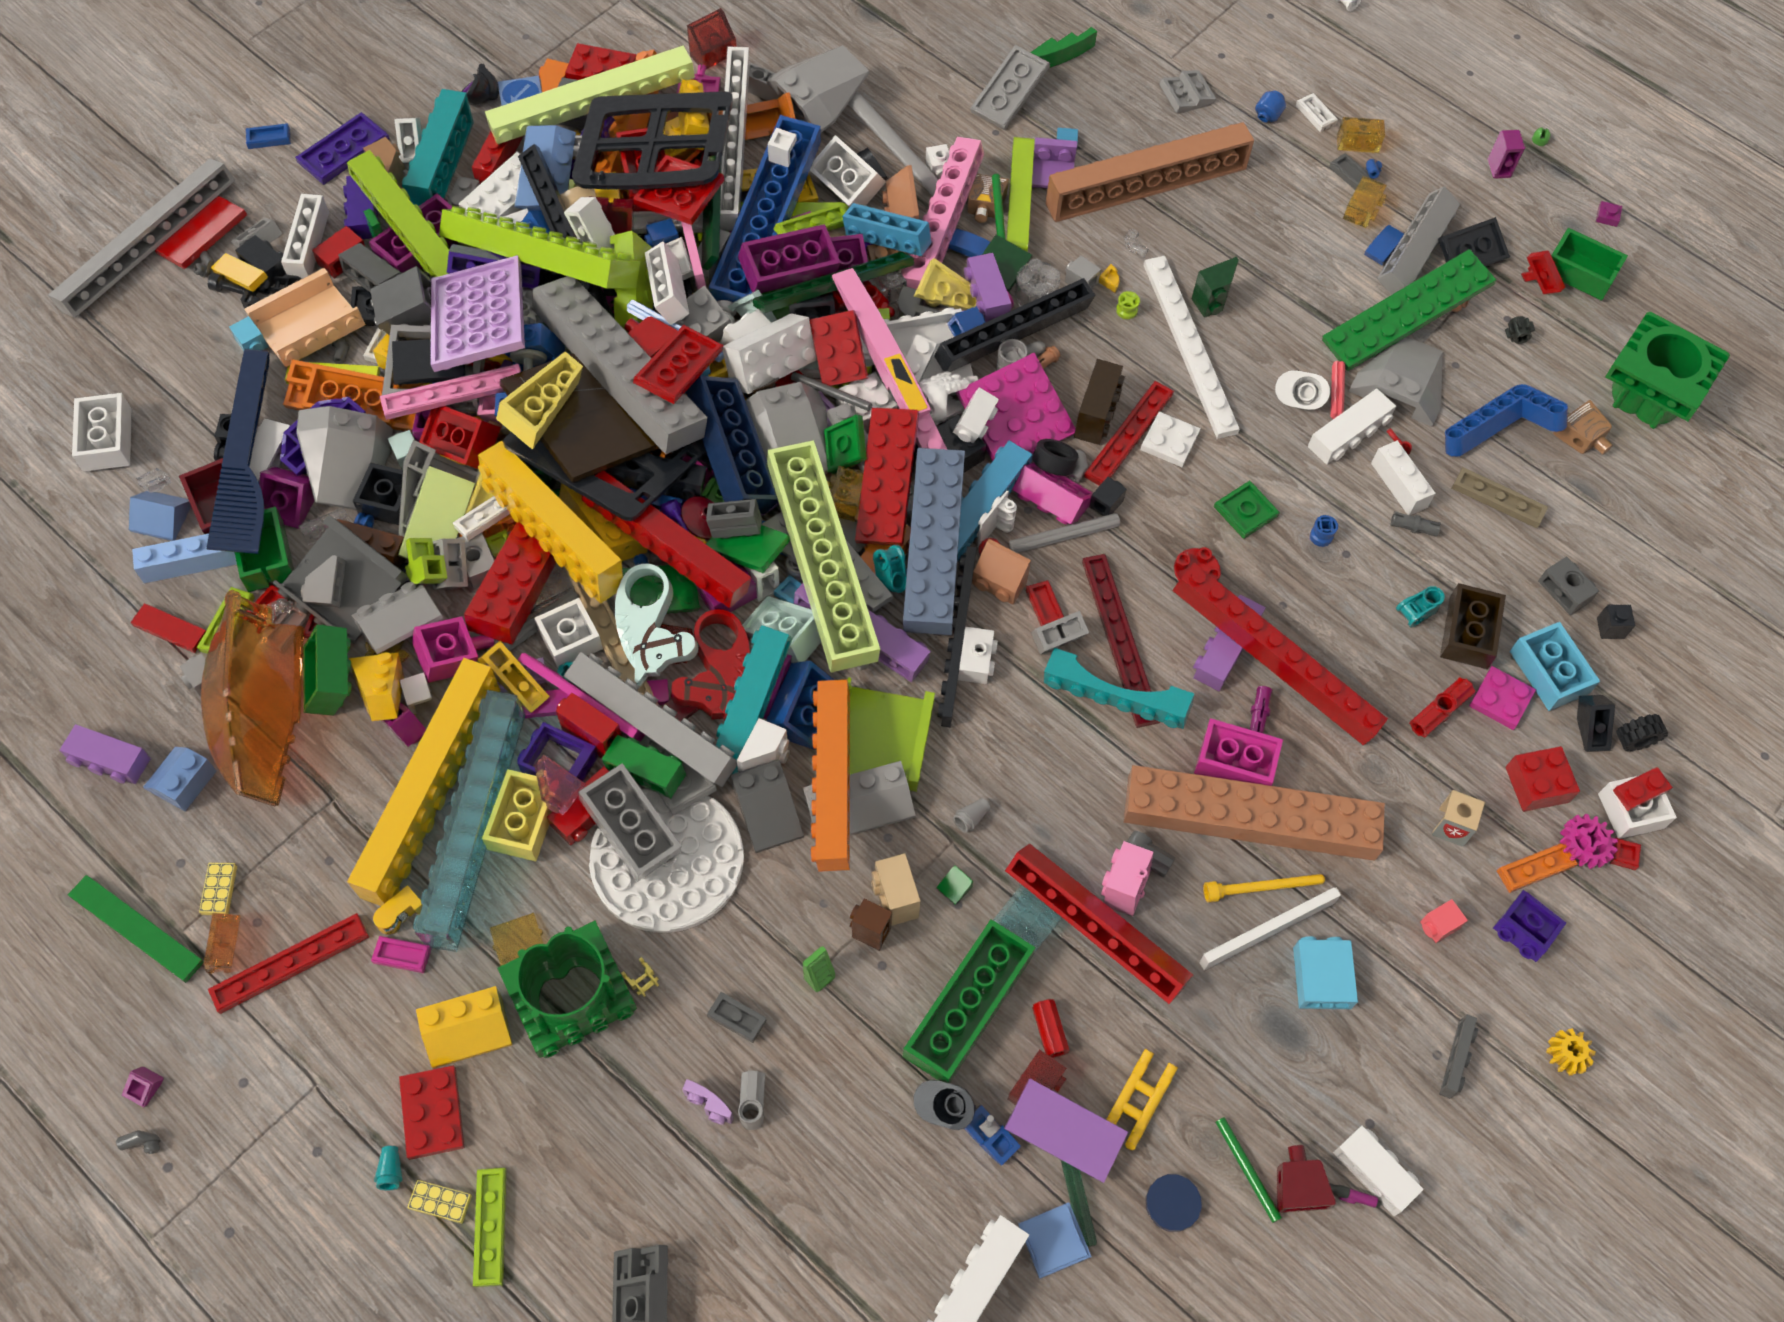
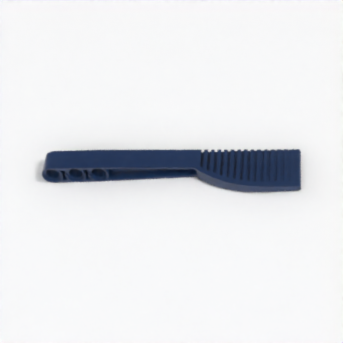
M245 348L243 352L207 541V550L259 553L265 518L264 500L259 482L250 468V462L269 370V351Z

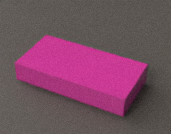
M379 936L371 962L373 964L424 973L432 948L429 945Z

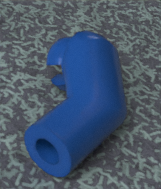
M1369 159L1366 162L1368 175L1371 179L1377 178L1381 172L1382 163L1380 161L1375 162V159Z

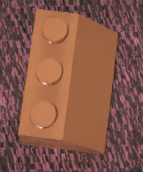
M907 165L886 181V189L882 191V203L887 204V207H884V211L919 219L912 165Z

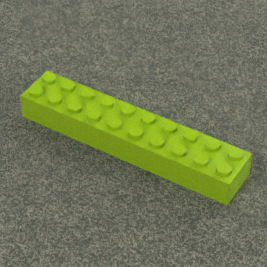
M452 206V210L442 209L439 236L509 258L518 255L521 262L604 288H636L640 261L632 259V254L624 252L616 254L614 249L608 247H601L599 249L596 243H579V238L569 236L563 238L562 233L553 231L546 233L545 228L537 226L530 228L529 223L520 221L513 223L512 218L502 216L497 218V214L492 212H484L483 214L481 209L475 207H468L467 210L458 206Z

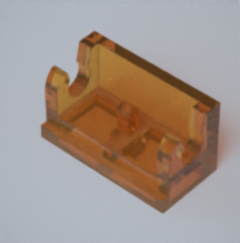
M212 914L203 964L206 973H214L215 969L224 970V973H230L240 925V915Z

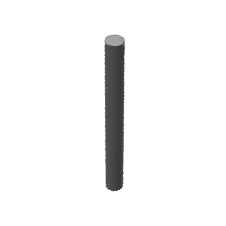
M793 372L791 375L792 381L802 382L819 392L866 411H870L872 408V403L797 372Z

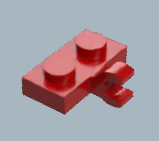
M1549 250L1534 252L1526 257L1530 266L1528 267V272L1521 274L1525 282L1537 280L1543 294L1558 293L1565 288Z

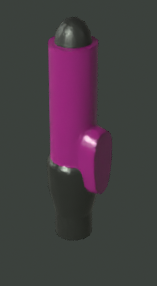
M1329 1183L1333 1194L1338 1196L1339 1200L1352 1204L1357 1202L1373 1208L1380 1207L1382 1204L1376 1196L1351 1189L1347 1186Z

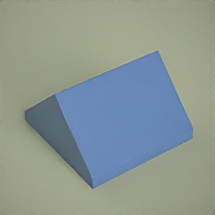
M149 490L130 497V532L175 541L191 508L189 499Z

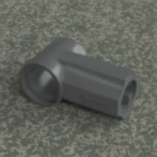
M1133 831L1127 842L1152 851L1151 870L1164 878L1176 857L1155 846L1152 840L1144 833Z

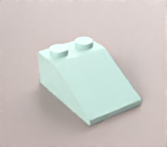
M769 596L762 601L742 624L747 637L752 639L754 632L760 629L761 625L789 634L793 638L787 653L792 655L791 663L806 661L821 643L811 609Z

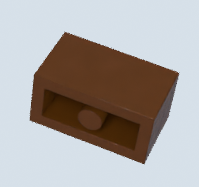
M864 898L860 906L855 905L850 915V919H852L850 923L852 938L880 951L891 930L892 912Z

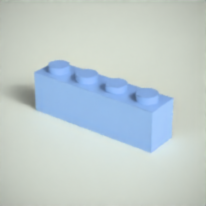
M209 534L132 549L134 570L143 583L237 565L234 552L207 550Z

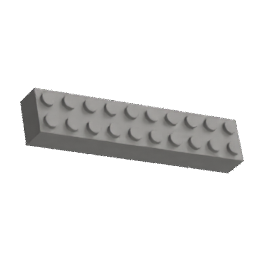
M566 276L533 288L532 310L562 343L578 357L599 383L665 454L704 438L707 417L685 393L675 404H672L633 383L634 376L650 361L651 357L577 279Z

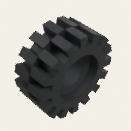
M1649 714L1645 717H1638L1636 720H1630V723H1625L1616 730V734L1626 752H1633L1636 749L1637 751L1642 750L1644 747L1648 748L1650 745H1655L1658 741H1662L1668 736L1667 729L1660 715Z

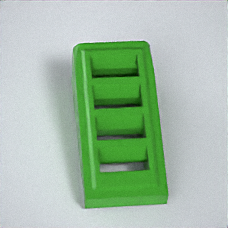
M823 946L803 961L804 980L815 992L821 991L835 978L833 965L827 950Z

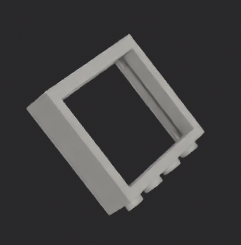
M391 325L382 396L408 390L393 389L392 341L431 339V325ZM485 359L474 361L472 374L484 372ZM479 398L446 405V407L457 411L478 412Z

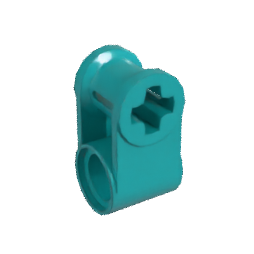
M892 545L887 550H876L873 554L876 576L889 592H903L906 589L907 579L903 549L899 545Z
M1430 586L1414 596L1404 599L1397 605L1396 610L1405 616L1409 621V627L1412 628L1438 612L1445 599V594L1440 588Z

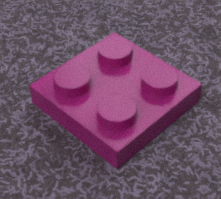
M1491 666L1469 707L1514 730L1536 689Z

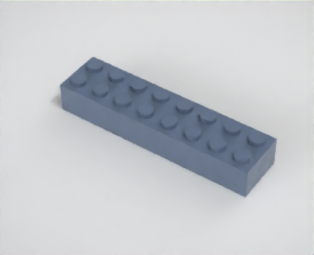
M918 448L903 615V630L905 632L952 635L965 451L930 448Z

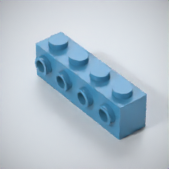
M855 203L842 216L846 236L863 234L864 242L922 256L932 243L929 222Z

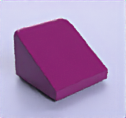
M145 1067L130 1071L121 1096L144 1108L161 1086L164 1078Z

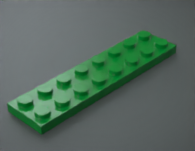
M1469 249L1324 334L1322 341L1339 362L1343 361L1345 363V369L1350 371L1495 285L1496 278Z

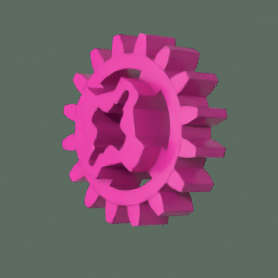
M1584 814L1582 817L1576 815L1564 824L1565 828L1560 831V834L1564 836L1560 843L1567 846L1563 850L1564 853L1570 852L1572 854L1570 857L1571 861L1578 859L1579 866L1582 867L1587 863L1589 869H1593L1596 865L1601 868L1614 858L1613 854L1618 850L1613 845L1618 841L1615 838H1611L1610 835L1614 831L1605 828L1607 826L1606 822L1600 824L1598 823L1597 816L1590 819L1588 814Z

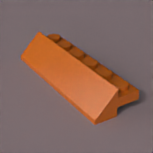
M292 359L286 378L289 386L283 402L286 408L294 410L310 409L318 401L350 397L365 410L366 414L378 416L392 429L410 430L412 433L416 413L386 420L380 399L383 391L384 377ZM394 385L393 389H413L424 385Z

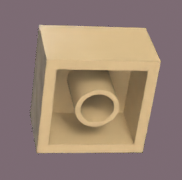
M906 854L875 861V871L871 872L873 879L871 881L872 889L875 896L879 895L880 904L878 905L892 912V926L918 919L921 901Z

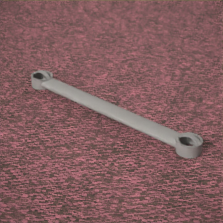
M857 91L848 103L850 107L905 167L912 165L914 177L934 196L938 178Z

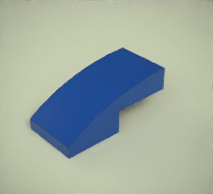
M1391 225L1386 226L1365 250L1364 255L1383 265L1397 247L1404 233Z
M979 1105L975 1109L972 1122L964 1129L1002 1166L1021 1145L1004 1129L1003 1125L1000 1126V1129L992 1137L988 1138L979 1126L987 1120L990 1114L982 1105Z

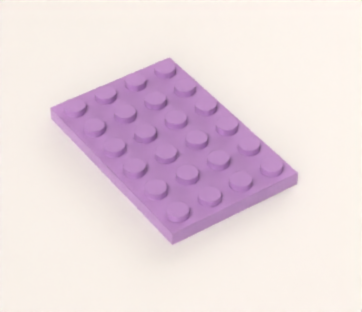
M518 255L431 279V367L434 372L448 370L455 366L470 364L474 361L493 358L500 354L515 352L525 348L521 261H519Z

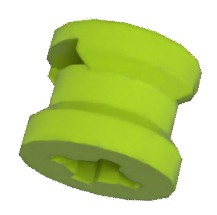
M1131 291L1121 293L1116 307L1118 316L1123 319L1134 318L1138 313L1139 296Z

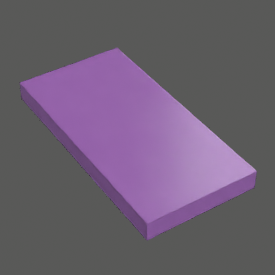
M1028 1079L1004 1128L1102 1183L1105 1182L1128 1134L1126 1130L1032 1079Z

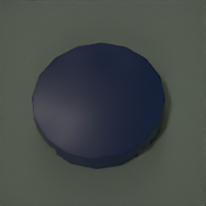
M1167 1174L1157 1178L1149 1187L1145 1197L1148 1215H1150L1159 1228L1168 1232H1181L1190 1228L1199 1218L1202 1209L1201 1196L1197 1187L1188 1178L1178 1174Z

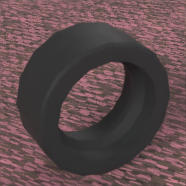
M1041 439L1037 443L1032 456L1036 466L1048 473L1059 476L1071 475L1079 458L1075 449L1054 439Z

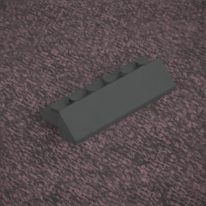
M655 1245L642 1249L629 1248L614 1252L612 1322H668L667 1245Z

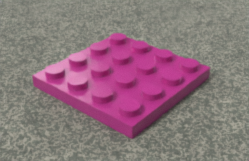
M1035 353L969 384L965 389L955 392L964 409H966L970 399L979 387L999 399L995 405L998 411L991 421L987 420L985 425L988 426V429L982 438L992 461L995 459V454L999 447H1004L1009 440L1033 455L1036 445L1041 439L1062 441L1075 433V426Z

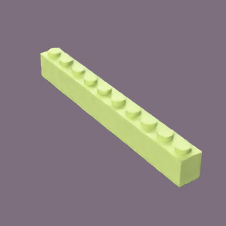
M683 45L485 111L488 125L496 143L500 144L526 135L527 126L556 125L586 115L589 112L591 101L596 97L645 95L681 83L682 79L695 78L693 62Z

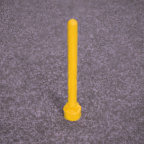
M1322 874L1230 885H1222L1216 881L1204 882L1203 892L1206 902L1210 903L1218 902L1225 895L1320 885L1325 882V877Z

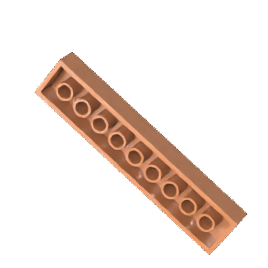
M1241 122L1161 145H1155L1143 150H1136L1132 153L1115 156L1110 159L1096 161L1088 165L1078 166L1066 171L1056 172L1049 176L1045 204L1053 220L1059 222L1246 170L1254 139L1245 123Z
M1132 765L1128 776L1123 823L1375 861L1383 851L1385 803Z

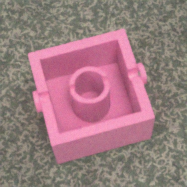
M1125 841L1121 849L1116 848L1111 861L1113 863L1111 871L1106 872L1102 883L1104 887L1101 895L1105 896L1104 903L1107 906L1125 914L1134 915L1139 900L1145 894L1144 887L1152 866V851Z

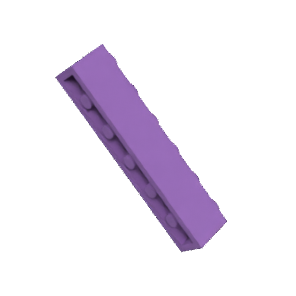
M802 583L795 591L794 604L811 609L804 584ZM868 610L880 646L878 661L912 683L928 663L931 651L922 642H916L910 638L904 630L889 624L883 616L875 615Z

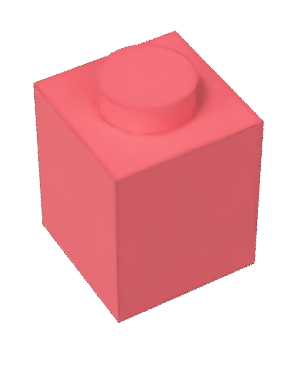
M1453 899L1429 912L1420 923L1425 934L1437 943L1461 929L1468 920Z

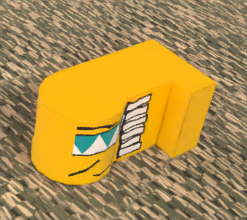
M407 885L376 910L373 921L380 932L390 935L397 932L401 923L414 913L421 917L428 910Z

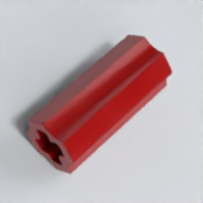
M1047 999L1033 1004V1013L1047 1058H1055L1069 1053V1046L1055 1000Z

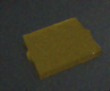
M534 913L490 927L494 942L492 948L497 952L500 966L518 958V951L520 949L526 950L533 945L543 944L541 937L543 931L539 929Z

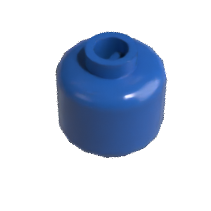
M1276 90L1265 92L1255 106L1259 120L1265 123L1277 121L1286 108L1285 97Z

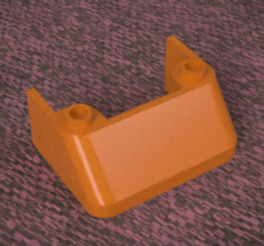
M790 92L783 94L778 99L747 105L745 141L772 135L780 115L795 119ZM719 111L718 115H723V111ZM707 113L710 127L712 113Z

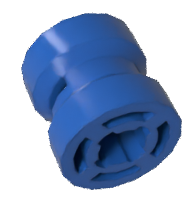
M1329 515L1318 517L1310 532L1311 541L1320 547L1331 544L1338 530L1337 521Z

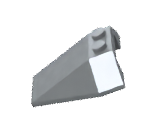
M842 45L782 68L766 80V82L779 96L790 92L791 100L803 112L805 122L821 126L822 133L838 119L868 76L869 70Z
M1405 337L1383 350L1357 373L1349 392L1364 398L1375 389H1378L1387 396L1416 407L1411 418L1432 427L1441 409L1443 351L1410 337Z
M802 382L758 391L746 400L766 460L768 459V450L814 440L824 473H828L824 429L828 427L827 411L817 390Z
M326 406L299 410L297 436L315 503L356 510L353 499L370 462L383 466L386 463L391 452L388 438L392 437L393 429L376 415Z
M413 440L403 462L398 535L405 536L429 466L475 484L480 471H473L435 453V449Z

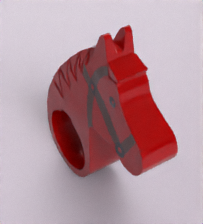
M715 609L702 614L694 628V638L698 643L697 654L707 671L697 674L694 679L687 677L675 679L672 683L671 699L679 706L697 707L703 710L707 715L711 716V720L724 719L725 721L727 714H725L727 703L730 699L733 700L736 693L734 685L739 676L742 677L745 669L743 661L746 654L750 653L746 631L740 620L729 611ZM711 624H723L735 633L736 641L733 643L732 648L728 650L714 649L707 646L701 640V631Z

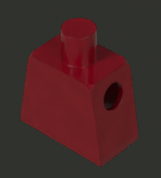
M1304 1145L1288 1147L1290 1162H1283L1277 1167V1210L1279 1213L1331 1209L1336 1205L1322 1161L1307 1160Z

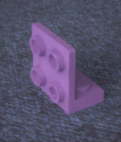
M1035 137L1032 187L1048 188L1049 176L1051 174L1074 168L1077 141Z

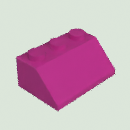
M1035 463L1024 465L1012 489L1018 493L1017 496L1020 499L1034 502L1039 510L1045 513L1051 512L1057 516L1056 519L1066 525L1078 522L1089 507L1093 492L1066 476L1048 473L1036 466Z
M1210 718L1199 751L1194 774L1272 786L1283 739Z

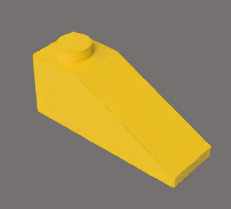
M501 641L478 658L481 664L492 668L497 682L530 713L550 697Z

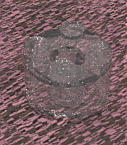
M1031 259L1029 263L1023 265L1019 269L1016 278L1015 296L1018 305L1021 307L1058 290L1060 286L1059 270L1048 263L1041 262L1039 259Z

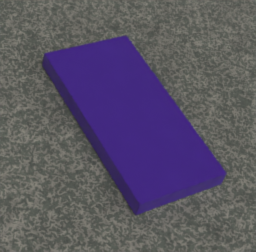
M361 112L295 158L297 163L325 185L348 169L347 162L363 154L364 147L384 137H387L388 140L390 139L383 129Z

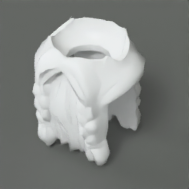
M946 371L918 383L924 396L926 395L929 400L930 415L935 425L944 423L955 415L964 412L965 409L961 402L956 401L952 396H948V394L967 388L971 384L969 380L962 379L960 375Z

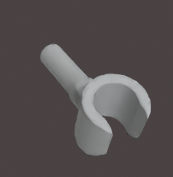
M989 1115L979 1128L990 1138L1000 1129V1126L994 1120V1117Z

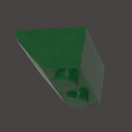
M1237 257L1198 272L1191 299L1204 318L1210 315H1217L1223 311L1239 261Z

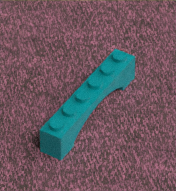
M1054 648L1044 670V683L1053 689H1063L1077 697L1084 696L1093 699L1098 704H1108L1117 707L1122 712H1132L1146 720L1162 722L1171 728L1178 727L1184 729L1193 705L1194 693L1174 686H1170L1169 690L1142 692L1109 684L1083 668L1077 661V655Z

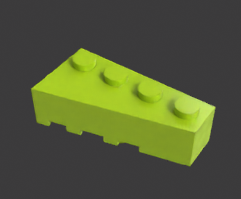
M633 231L610 236V244L614 245L616 254L618 252L632 254V259L640 261L636 288H615L617 297L614 298V315L616 322L623 329L626 322L631 318L638 323L643 321L627 312V304L631 300H635L653 309V296L645 252L652 247Z

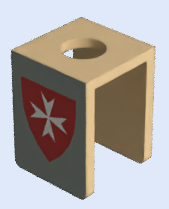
M1452 790L1440 805L1439 810L1445 812V815L1433 830L1432 835L1456 845L1464 846L1477 831L1485 802Z

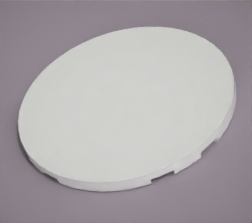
M643 789L642 791L682 846L681 852L637 882L600 828H597L590 847L589 863L594 888L606 908L618 919L632 927L657 933L678 932L693 928L718 913L733 896L739 884L744 863V850L739 829L730 813L714 798L706 796L672 815L658 793L650 789Z

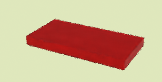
M217 196L154 251L156 254L185 270L200 257L203 251H207L243 220L247 213L245 209Z
M683 325L634 376L633 383L675 404L723 351V345Z

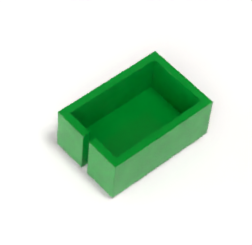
M1567 228L1551 255L1563 283L1601 301L1628 255L1570 228Z
M276 506L264 509L265 518L259 553L234 552L239 577L248 592L270 587L269 583L274 582V580L283 583L294 570L284 521Z
M317 624L311 633V637L303 647L304 713L334 716L339 707L343 706L345 698L350 696L351 682H348V674L351 669V660L347 659V653L350 650L351 641L350 638H347V628Z

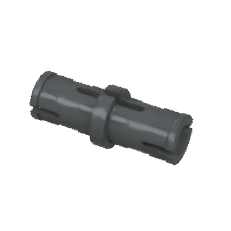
M1394 511L1390 526L1411 530V533L1420 532L1434 537L1438 536L1441 522L1421 518L1420 515L1411 516Z

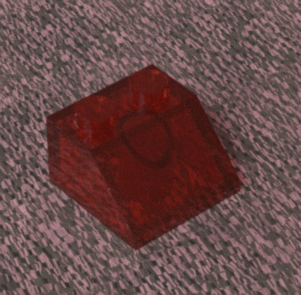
M721 8L687 25L690 57L698 65L701 64V69L702 64L708 69L727 59L728 47H736V37Z

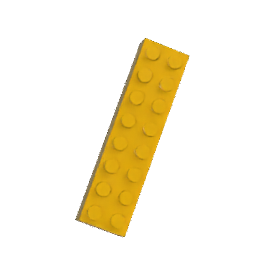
M502 441L478 455L480 464L478 469L482 475L481 485L487 493L491 492L502 508L506 507L510 511L512 518L524 526L528 535L535 537L545 552L549 551L554 556L556 563L560 567L564 566L569 571L571 578L576 583L580 582L584 586L589 597H594L601 604L615 595L623 578L621 559L514 453L507 450Z

